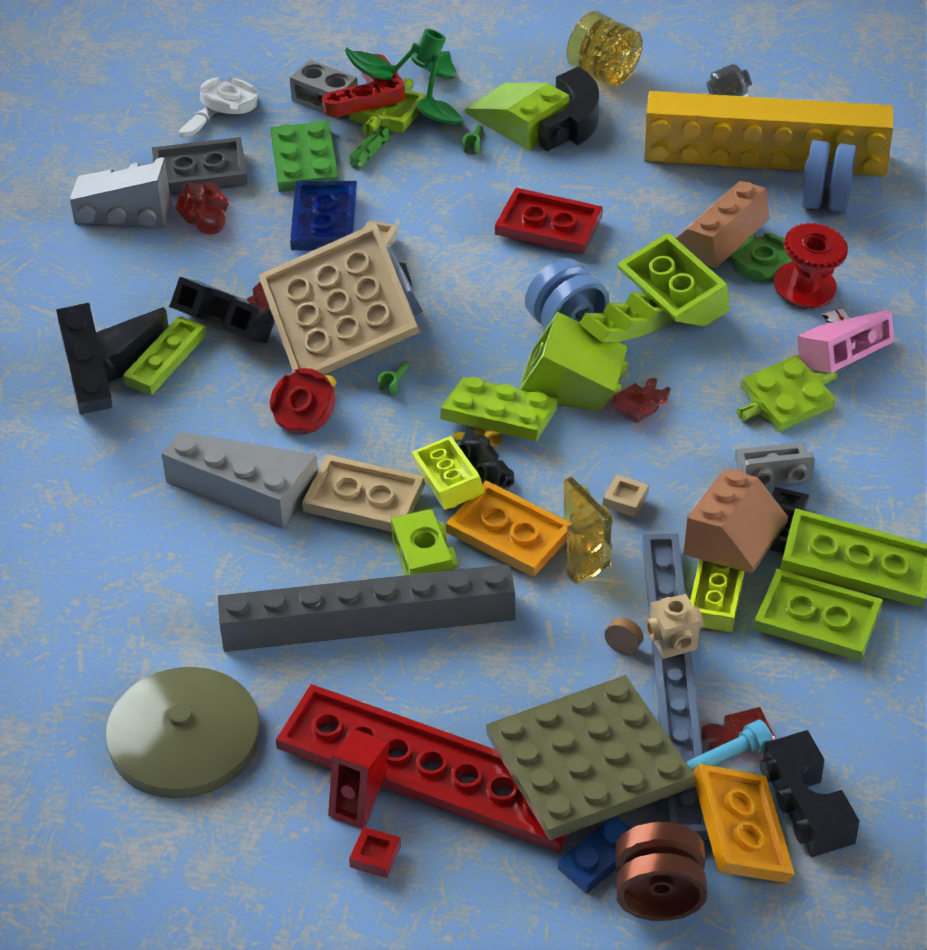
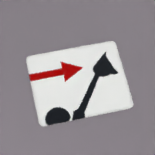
M844 309L821 314L827 324L850 319Z

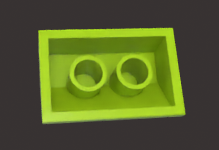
M669 232L617 263V268L676 322L705 327L730 311L728 284Z

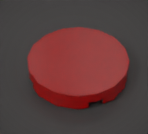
M298 368L290 375L285 374L279 379L271 393L269 404L275 418L274 420L280 427L292 434L305 435L315 432L328 421L333 413L336 400L334 387L327 377L312 368Z

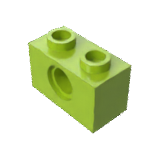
M433 509L391 518L392 541L405 575L450 571L452 568L457 567L454 548L452 546L447 547L445 543L447 542L445 525L443 521L437 522Z

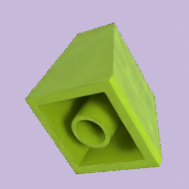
M557 311L531 350L518 389L529 392H543L547 396L558 398L557 405L601 411L608 401L614 402L621 390L622 384L618 383V380L622 378L628 366V361L624 360L628 346L620 342L602 343L579 325L578 321Z

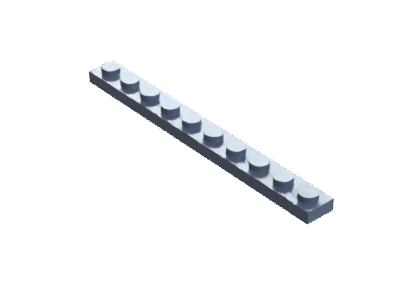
M678 533L643 534L642 548L649 619L652 602L666 597L685 594ZM651 641L659 724L686 762L703 754L692 653L687 652L662 659L655 642ZM696 787L666 797L668 822L687 826L698 833L702 840H709Z

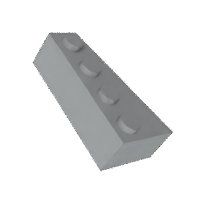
M180 432L161 453L166 483L284 529L302 506V502L318 472L317 456L315 454Z

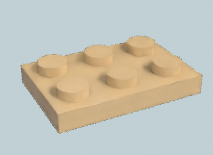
M326 454L302 502L303 512L392 532L391 518L413 512L425 486V478L418 474Z

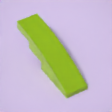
M631 292L625 303H608L603 313H585L579 325L602 343L641 337L675 322V320L645 293Z

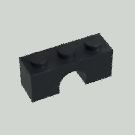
M179 277L169 305L170 308L195 318L221 325L224 330L249 340L264 343L268 342L275 322L272 312L268 308L203 282Z
M84 303L56 309L79 415L112 408L111 393L90 304Z
M805 730L765 742L763 760H760L761 774L766 776L768 783H772L776 791L779 808L783 813H788L797 841L800 844H805L811 857H815L856 844L860 820L843 790L829 794H819L808 788L809 786L821 783L825 759L809 731Z

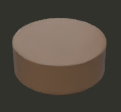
M622 617L612 620L604 633L607 644L614 651L623 655L634 654L644 639L640 627L632 620Z

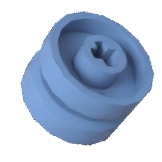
M812 140L809 159L806 160L803 177V208L819 209L823 204L825 191H829L828 207L830 211L846 213L853 176L856 145L840 143L836 148L834 162H829L831 151L829 143Z
M572 258L559 259L548 264L532 280L525 295L526 309L545 329L557 311L580 322L585 313H603L609 303V294L606 288L596 278L592 277L580 262Z

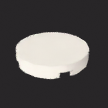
M217 77L209 79L201 85L200 101L203 105L214 111L227 114H243L252 111L257 106L258 94H256L257 90L253 85L246 81L228 78V82H221V78Z

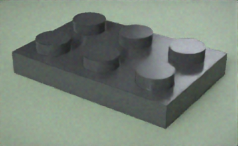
M241 137L152 147L153 163H155L157 158L165 157L170 193L248 183Z

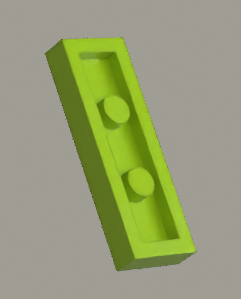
M178 316L124 373V385L153 395L207 336L206 326Z

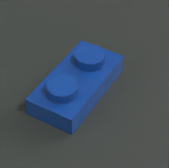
M618 816L609 818L558 860V870L587 894L616 870V842L624 832L632 828Z

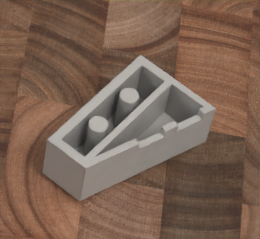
M165 157L157 158L155 163L147 165L131 164L128 169L114 172L113 169L78 176L70 198L74 224L165 228L172 205Z

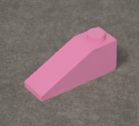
M884 310L820 325L797 336L799 358L809 369L833 373L893 343L892 311Z

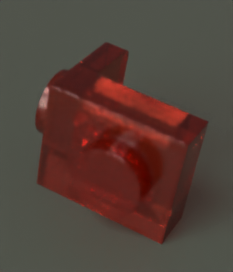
M186 182L181 195L178 197L176 210L187 223L195 224L201 209L226 212L230 201L221 192V188L213 183L197 184Z

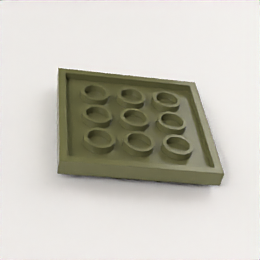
M626 675L486 724V733L490 742L549 841L695 787V775Z

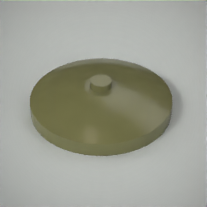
M200 667L168 669L137 682L117 701L110 713L106 727L109 755L120 776L133 787L145 793L166 798L199 796L226 785L236 778L250 763L257 750L260 738L257 707L245 687L224 673Z

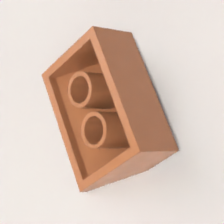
M739 181L675 238L705 265L718 268L769 220L767 188L750 182Z
M724 469L687 517L684 555L753 573L787 524L788 516L758 477L746 475V473L740 470Z

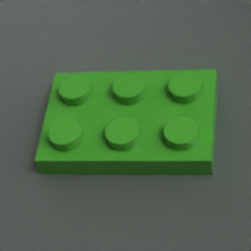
M313 121L304 124H284L270 127L279 192L339 185L329 121Z

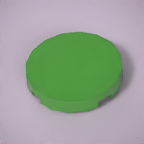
M764 233V237H756V234H752L746 242L738 247L732 257V264L739 274L758 282L774 281L778 268L793 261L784 249V238L770 233Z

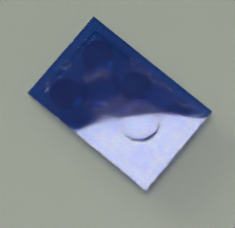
M296 181L290 235L291 250H316L354 233L357 181Z

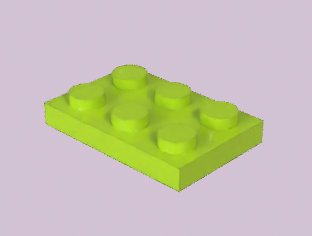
M463 376L441 406L440 419L537 442L557 410L558 398L547 396L543 392H529L516 389L508 384L498 385L485 382L478 377Z
M776 569L755 618L754 630L861 662L881 611L883 599Z

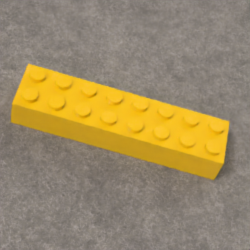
M649 91L644 161L804 171L806 160L809 159L812 140L829 143L831 147L829 162H834L836 148L840 143L856 145L853 174L886 176L893 133V105Z

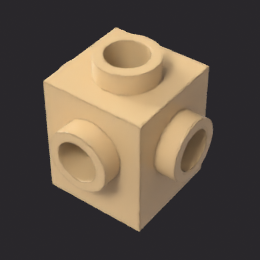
M687 594L666 597L651 603L650 619L646 620V628L651 641L655 642L662 659L698 650L699 629L703 628V618L699 608L692 606Z

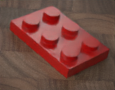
M515 187L495 223V235L584 254L603 216V206Z

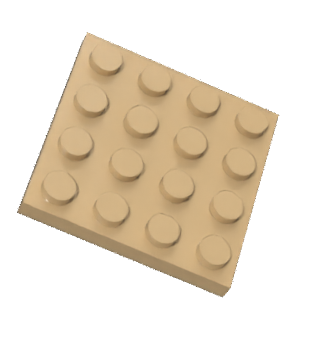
M377 223L258 275L293 372L298 368H312L325 375L420 333Z

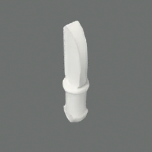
M208 107L198 111L197 115L179 130L180 138L194 135L209 122L212 116L219 112Z

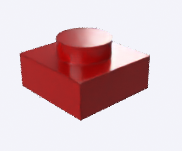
M363 827L349 857L350 868L388 878L401 848V837Z

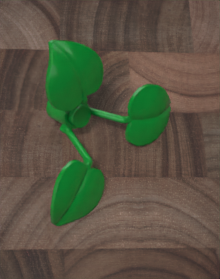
M425 29L419 43H413L411 49L396 65H390L378 55L363 51H353L346 47L347 57L358 70L368 76L383 80L392 79V73L397 72L411 57L413 63L430 72L426 95L427 100L420 99L417 103L418 109L432 120L446 124H463L461 116L451 105L444 101L435 100L432 95L435 75L449 79L456 76V69L451 61L450 51L441 52L446 37L440 32L433 29Z

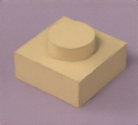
M616 474L603 497V507L636 517L648 496L649 484Z

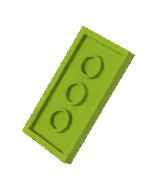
M795 508L780 569L923 608L927 596L926 543Z

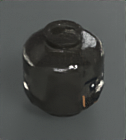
M730 64L711 72L710 81H707L706 85L710 95L748 97V87L752 86V81L746 69L741 71L738 65Z

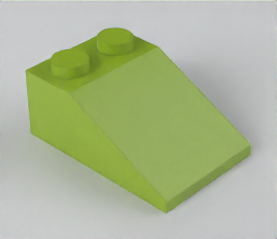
M504 83L466 107L465 114L521 147L530 150L539 144L540 122L569 107V95L549 83Z

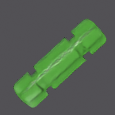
M378 126L372 135H368L349 155L350 165L358 169L362 168L390 138L389 128Z

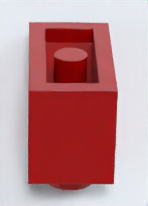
M353 729L332 755L329 817L361 829L366 826L386 775L389 741Z

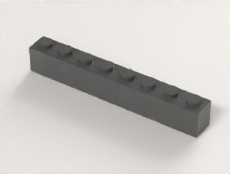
M506 564L218 595L219 624L223 650L228 652L515 620V588L511 566Z

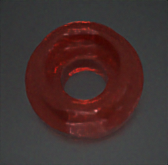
M207 204L196 211L194 223L201 232L216 234L225 225V215L218 206ZM204 219H211L214 223H209Z

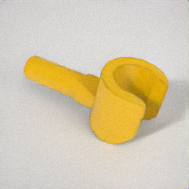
M484 429L473 430L476 435L479 434L487 437L491 446L502 444V438L498 432ZM466 431L454 432V441L462 440Z

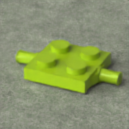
M405 77L403 81L406 97L403 101L350 114V120L361 122L363 124L362 131L366 135L368 133L372 135L378 126L388 127L392 132L404 133L421 112L417 107L418 101L420 99L427 100V94L410 90L414 86V82L411 78L407 80V77Z
M796 354L742 378L740 388L750 398L751 404L738 408L737 416L744 422L756 415H761L770 421L778 432H781L834 407L836 398L824 385L837 380L838 373L837 371L833 373H814Z

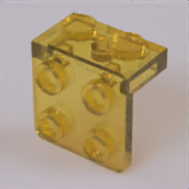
M569 477L564 480V519L573 524L567 526V576L577 584L587 578L596 576L600 571L611 566V549L613 547L611 525L613 524V518L610 511L605 506H600L591 496L586 486L580 485L573 477Z

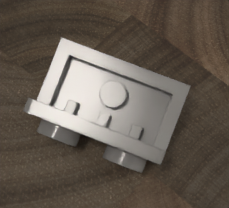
M804 442L736 449L735 452L738 470L743 471L746 475L758 477L764 486L812 481L815 458L812 452L807 453Z

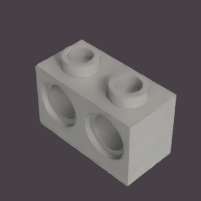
M313 60L307 61L289 77L292 101L324 113L323 95L358 85L357 77Z

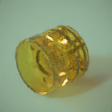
M598 11L589 12L576 24L570 35L567 45V60L569 65L574 68L579 66L590 75L592 74L596 79L612 87L618 86L628 79L637 66L642 52L643 39L641 33L621 22L617 23L616 20Z

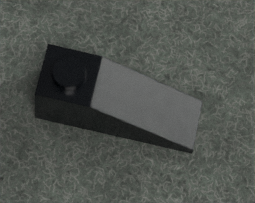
M164 307L96 332L108 382L123 377L124 373L169 326L167 311Z

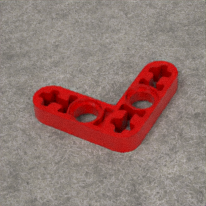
M375 54V55H378V56L382 57L383 59H385V60L389 63V61L386 59L385 56H383V55H381V54ZM361 72L367 82L366 84L332 91L323 95L324 114L330 117H339L401 102L406 97L404 81L397 72L392 73L393 77L390 80L377 79Z

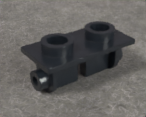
M467 427L459 448L479 474L482 484L487 480L499 487H511L515 481L514 472L506 466L503 460H498L499 455L490 445L487 437L479 434L476 435L471 427Z

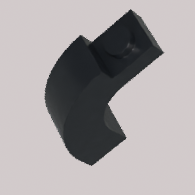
M579 66L556 76V88L569 95V107L540 122L539 146L545 151H549L569 140L578 146L586 141L597 128L599 121V88L593 77Z

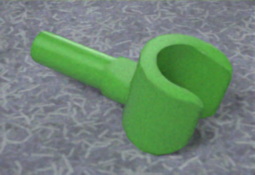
M478 125L474 133H467L463 136V152H466V149L470 146H474L475 154L481 152L480 136L484 129L482 125Z
M403 361L395 372L384 371L380 373L377 378L379 390L382 391L386 385H389L390 394L396 395L399 392L398 381L410 367L409 362Z

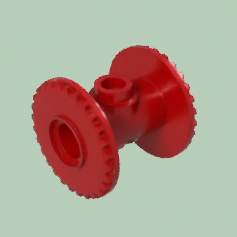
M801 223L791 228L785 236L784 249L793 261L778 268L774 276V287L777 294L782 299H785L787 303H792L793 306L797 305L799 308L804 307L805 309L820 308L830 303L836 294L837 284L831 274L834 272V268L839 267L846 260L848 246L844 237L839 232H836L834 228L831 229L829 226H824L821 223Z

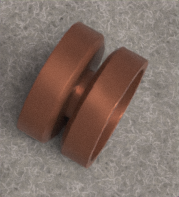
M651 822L633 827L624 832L617 840L615 850L616 871L618 872L616 892L617 902L624 911L634 917L650 921H671L685 918L699 911L704 905L707 898L706 873L704 872L705 848L704 842L698 833L687 826L671 822Z

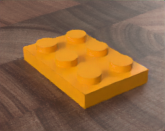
M486 480L482 484L485 494L478 496L474 500L466 501L446 522V533L535 577L573 535L574 524Z
M699 764L693 771L695 787L718 872L787 883L795 873L766 776Z

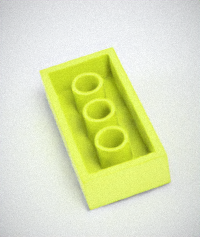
M452 436L412 452L417 470L424 476L425 482L444 510L454 508L458 504L474 500L478 496L485 494L479 474Z
M699 559L690 602L693 607L697 606L703 618V628L733 633L745 571Z

